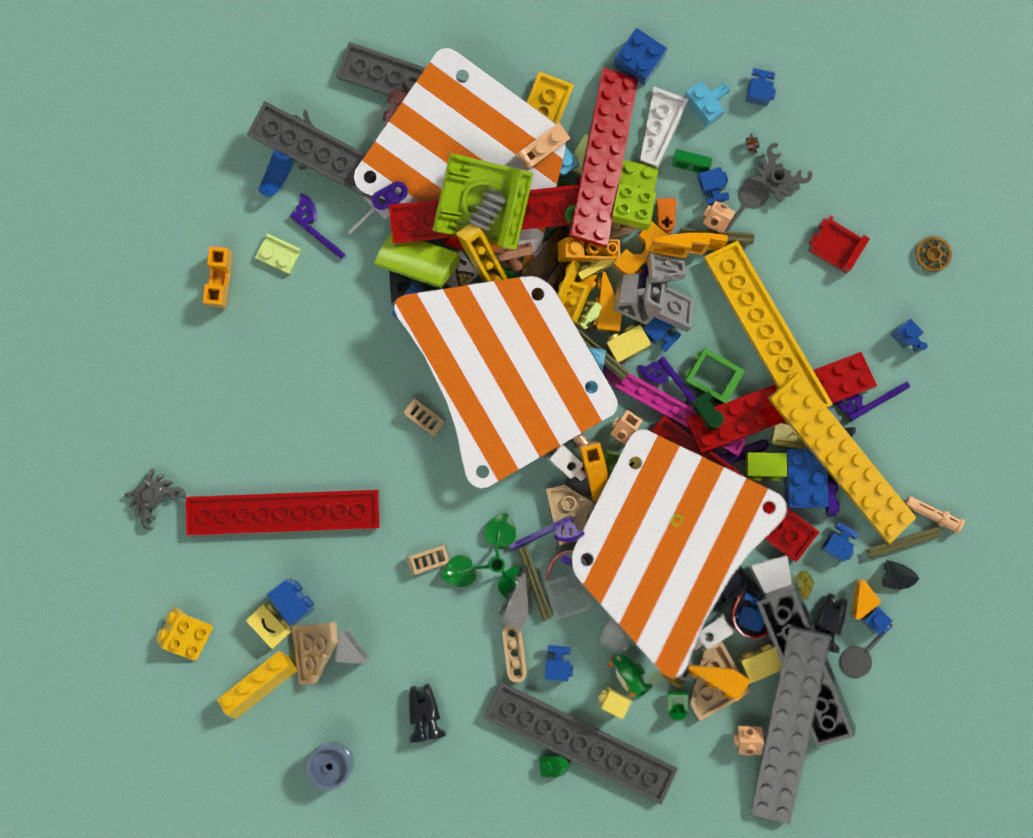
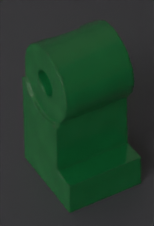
M707 391L693 400L690 406L708 430L716 431L723 424L724 417L711 404L710 401L713 396Z

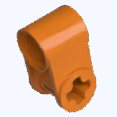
M656 198L657 226L667 235L673 232L675 226L676 198ZM664 222H667L669 227H665Z

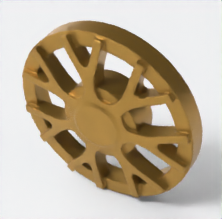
M931 236L918 244L915 257L917 263L924 270L937 272L948 266L952 258V251L950 245L944 239ZM933 240L938 241L937 246H932ZM924 242L929 246L927 250L922 246ZM945 246L947 251L942 253L940 247ZM919 252H924L925 257L920 258ZM941 256L947 257L946 263L940 260ZM926 259L930 261L928 267L923 264ZM937 261L940 268H934L933 262Z

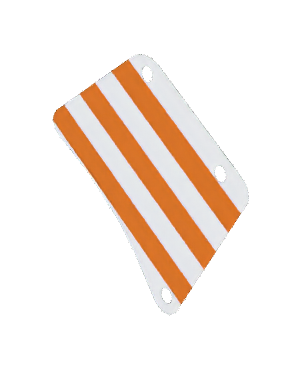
M444 48L436 52L355 170L354 181L362 192L373 195L376 191L395 181L403 182L408 188V194L404 200L397 204L439 200L449 153L533 172L530 190L552 188L557 186L564 158L565 143L529 170H526L524 168L525 164L521 159L517 158L516 154L553 128L555 124L453 49ZM459 70H465L469 74L468 80L464 83H460L456 79V74ZM532 151L527 154L531 160L535 158ZM366 171L376 173V181L374 183L365 182L364 174ZM396 187L394 192L399 195L402 190L400 187ZM545 228L521 230L518 244L531 242L533 252L535 253L542 244ZM489 243L492 250L503 248L499 247L496 244ZM533 254L521 256L525 258L522 264L523 268L530 260V258L533 256ZM510 260L499 262L506 269L508 267L511 268Z
M532 276L407 294L399 297L395 302L394 310L398 319L425 356L447 401L456 428L466 477L476 487L486 488L612 416L617 409V399L556 292L542 279ZM534 288H541L544 291L542 300L536 301L532 298L531 292ZM588 381H595L598 385V390L593 394L588 393L585 389ZM481 465H485L489 469V474L486 478H480L476 474V469Z
M638 430L628 440L583 530L585 535L579 538L572 555L573 570L582 584L665 676L676 678L682 675L686 669L702 626L728 580L747 555L782 521L786 513V503L780 494L648 430ZM636 456L642 460V466L639 469H632L629 466V460L632 457ZM766 501L775 503L776 510L774 513L766 514L763 511L762 507ZM675 514H678L683 518V523L679 524L681 522V518L678 516L674 517L673 522L675 524H679L678 526H674L671 523V518ZM584 553H590L593 556L594 561L592 565L584 566L581 563L580 559Z

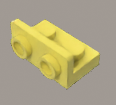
M615 260L579 262L581 266L576 277L579 281H582L592 275H597L613 266Z
M787 422L774 426L771 444L809 449Z

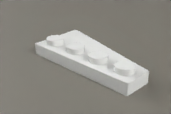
M654 86L640 159L642 163L659 168L689 102L687 98Z

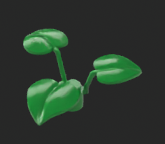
M508 513L495 516L484 529L485 541L488 544H495V556L489 558L487 565L472 567L470 558L464 555H456L448 561L441 574V578L445 582L457 587H466L471 585L476 579L473 570L489 568L495 573L501 572L504 575L498 580V590L502 596L507 599H529L530 584L526 573L515 566L510 567L506 573L504 570L505 562L499 557L498 545L508 547L516 538V529Z

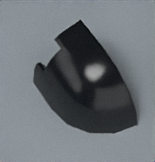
M886 560L884 569L887 570L886 577L882 578V585L884 587L899 590L907 589L915 585L920 579L909 567Z

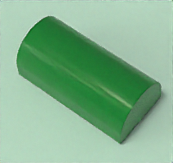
M676 149L671 166L702 173L710 170L713 158Z

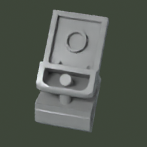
M627 274L617 281L613 310L645 325L656 317L688 332L692 327L694 299L665 286L666 281L649 282V275L646 279V287L644 288L639 274Z

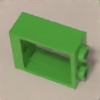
M706 348L702 352L698 350L693 359L695 361L693 368L689 367L683 376L686 378L684 383L703 394L709 391L713 396L712 399L719 404L727 403L745 370ZM705 357L734 372L721 395L693 379Z

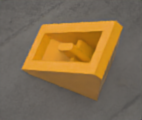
M856 579L851 618L861 619L880 605L881 601L865 580Z

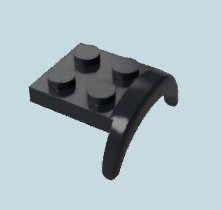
M740 565L728 580L712 609L718 613L746 588L757 597L763 593Z

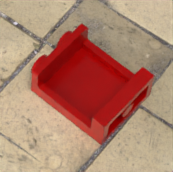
M830 215L827 220L823 218L818 228L820 231L817 235L813 234L808 244L811 246L807 251L847 274L853 268L870 238L865 235L862 237L833 221L834 217Z

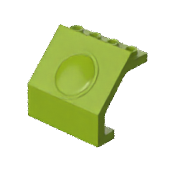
M449 153L433 231L455 235L469 225L471 222L467 219L474 220L471 212L478 213L475 206L482 207L479 200L487 199L483 193L491 192L488 189L489 186L502 194L507 203H500L503 208L502 211L495 210L499 215L498 217L491 216L494 224L487 223L490 230H481L488 243L516 250L534 173Z

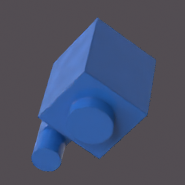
M753 68L751 76L758 78L752 77L745 102L768 106L770 100H774L776 89H773L774 82L767 81L766 79L774 80L775 72Z
M721 167L699 173L697 180L702 196L712 195V197L706 198L707 206L713 205L715 201L723 202L730 199L728 192L720 193L728 183L727 174L722 171Z
M656 317L643 328L648 339L654 344L660 339L664 341L660 347L664 352L681 337L678 331L670 335L667 331L672 325Z
M911 318L901 324L891 334L903 348L912 345L915 353H919L928 347L926 342H922L919 339L924 332Z
M838 521L835 529L841 531L839 536L835 533H829L821 550L835 559L845 562L854 553V544L847 541V539L851 537L856 540L859 533Z
M744 593L743 600L750 603L748 608L739 606V609L735 610V622L738 626L761 632L764 619L761 612L757 611V600L759 597Z
M548 645L547 653H555L554 658H546L544 678L568 682L569 677L573 676V665H570V660H564L562 657L563 654L571 655V647Z

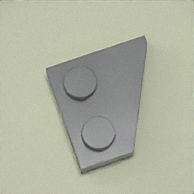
M650 252L647 256L649 282L683 280L687 274L685 261Z

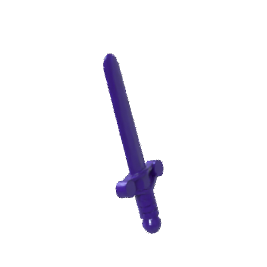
M763 439L744 446L739 456L730 452L722 454L720 448L714 449V453L727 463L732 464L744 459L746 453H759L769 447V442Z

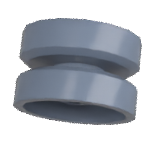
M339 742L322 744L311 754L307 762L309 779L320 789L332 790L340 787L346 782L353 770L354 761L352 753L345 745ZM327 763H331L333 768L331 769V766L327 765Z

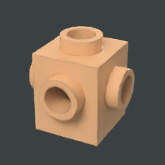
M715 201L712 207L709 205L703 215L706 218L703 224L710 230L723 234L735 211L728 208L726 204Z
M626 410L622 418L617 417L612 424L614 429L610 435L626 445L631 435L638 431L637 429L643 420Z
M738 726L737 734L733 736L734 746H737L738 754L762 755L764 747L762 727Z

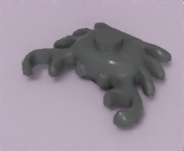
M773 143L767 148L769 164L766 163V158L762 157L761 165L764 171L760 166H757L756 170L761 177L753 176L752 180L765 186L775 195L778 202L782 203L783 199L780 193L791 197L792 193L788 190L796 191L800 189V186L792 184L808 183L813 175L809 171L808 177L803 178L801 176L802 171L799 170L792 177L791 171L783 168L782 163H775L781 156V153L774 154L772 152L773 148L778 147L777 143Z
M154 468L150 469L147 477L140 485L124 494L125 497L134 496L129 507L132 508L137 503L135 516L139 517L140 510L142 509L141 525L146 530H153V526L147 525V520L156 519L149 510L151 508L156 509L157 504L165 500V494H168L172 501L176 499V492L181 493V498H186V492L183 488L165 487V485L173 484L172 480L159 482L164 478V474H160L152 479L155 472Z

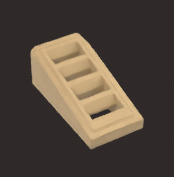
M415 398L403 412L406 417L433 437L436 436L445 424L444 420ZM416 406H418L419 409L412 416L411 412L414 410ZM424 410L426 413L418 421L417 417ZM429 415L432 416V418L425 426L423 422L427 419ZM435 419H436V420L438 421V423L435 425V427H434V428L432 429V431H431V430L429 429V427L432 425V423H433V422L435 421Z
M445 545L408 556L406 560L411 575H416L446 565L449 558ZM436 551L440 552L442 562H439ZM430 553H432L433 560H434V563H435V564H433V565H432L431 560H430V557H429V554H430ZM421 556H424L427 567H424ZM414 558L417 559L420 568L418 570L416 569Z

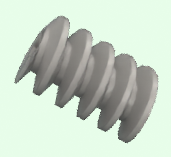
M488 186L491 192L483 193L487 199L479 200L482 207L476 205L475 208L478 213L471 212L474 220H467L480 229L489 231L490 227L487 223L494 224L491 216L498 217L499 215L495 210L502 211L503 208L500 203L506 204L507 201L502 194Z

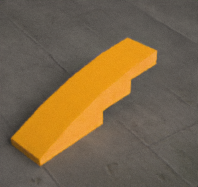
M681 233L654 238L649 248V253L653 252L679 258H686L688 253L704 255L706 250L717 251L725 247L728 242V236L713 233Z

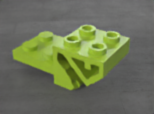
M623 160L612 222L648 230L656 197L654 190L659 168Z

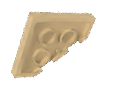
M566 485L546 489L553 523L571 515L574 521L572 523L576 524L578 531H583L596 504ZM577 539V540H575V541H571V542H561V541H558V545H563V544H568V543H572V542H577L579 539Z
M336 622L292 626L299 685L318 682L338 642Z
M722 641L708 650L707 648L703 650L700 665L732 668L740 673ZM702 677L695 680L689 702L699 721L737 701L735 698L731 701L721 695L723 693L721 689L716 687L713 690L705 684L706 680ZM748 687L745 689L741 698L751 693Z

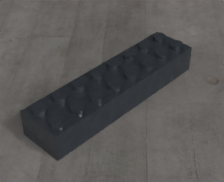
M797 583L759 595L757 604L780 660L783 662L790 626L816 632V629ZM827 656L810 730L816 747L854 737L856 729Z

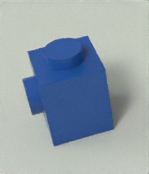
M879 607L874 608L859 619L872 633L878 635L887 632L891 627L889 624L893 621Z

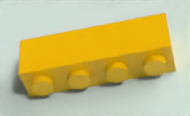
M470 223L456 233L482 283L507 279L480 228Z
M278 651L218 698L217 701L227 716L237 719L298 670L287 654Z

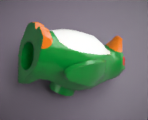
M621 652L613 654L607 666L616 667L617 679L630 694V700L636 701L647 694L653 688V685L645 683L643 674L646 671L641 663L636 665Z

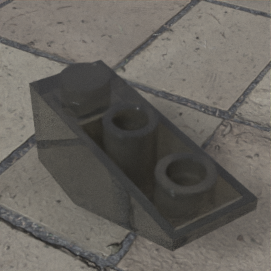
M526 565L523 571H518L514 580L518 583L515 588L511 587L507 598H510L508 605L504 603L500 614L503 615L500 622L521 632L532 608L529 571Z

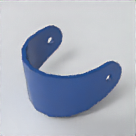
M274 149L259 186L261 194L270 197L281 189L293 165L291 157Z

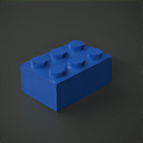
M809 449L784 450L783 453H787V477H784L786 507H829L827 470Z

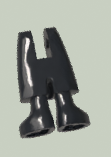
M828 593L812 622L816 632L823 633V630H826V634L830 635L828 651L838 654L840 647L834 642L835 635L841 636L848 600L841 598L837 608L834 609L832 606L835 595Z
M423 684L425 699L418 700L416 686L410 687L409 719L410 725L415 724V731L409 738L410 743L427 740L424 722L428 724L429 740L447 736L446 731L437 726L436 720L441 718L430 684Z

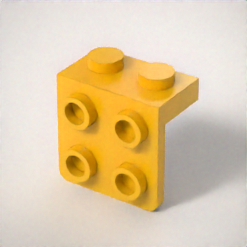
M173 607L172 611L166 616V623L163 629H160L157 634L156 642L164 650L191 660H197L213 627L211 624L188 616L181 609Z

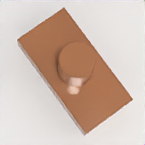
M531 242L518 244L516 250L508 248L493 250L498 262L510 260L512 271L523 269L521 256L534 254Z

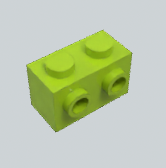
M746 453L745 476L750 477L752 481H761L762 477H769V481H781V477H787V453Z

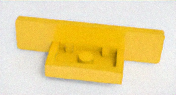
M572 259L571 263L566 267L564 281H561L559 284L557 296L573 323L577 324L591 288L575 282L581 265L577 260Z

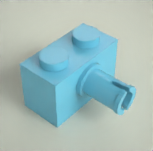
M701 80L686 91L684 98L688 99V105L706 128L721 118L724 112L718 100L730 93V88L728 86L725 88L727 85L725 82L713 91H709Z

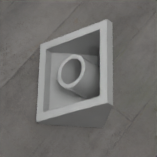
M347 628L338 633L335 662L364 664L371 659Z

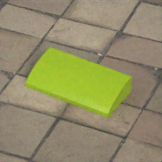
M391 233L381 247L374 264L375 266L441 288L458 268L460 260L459 253L424 241L393 244Z

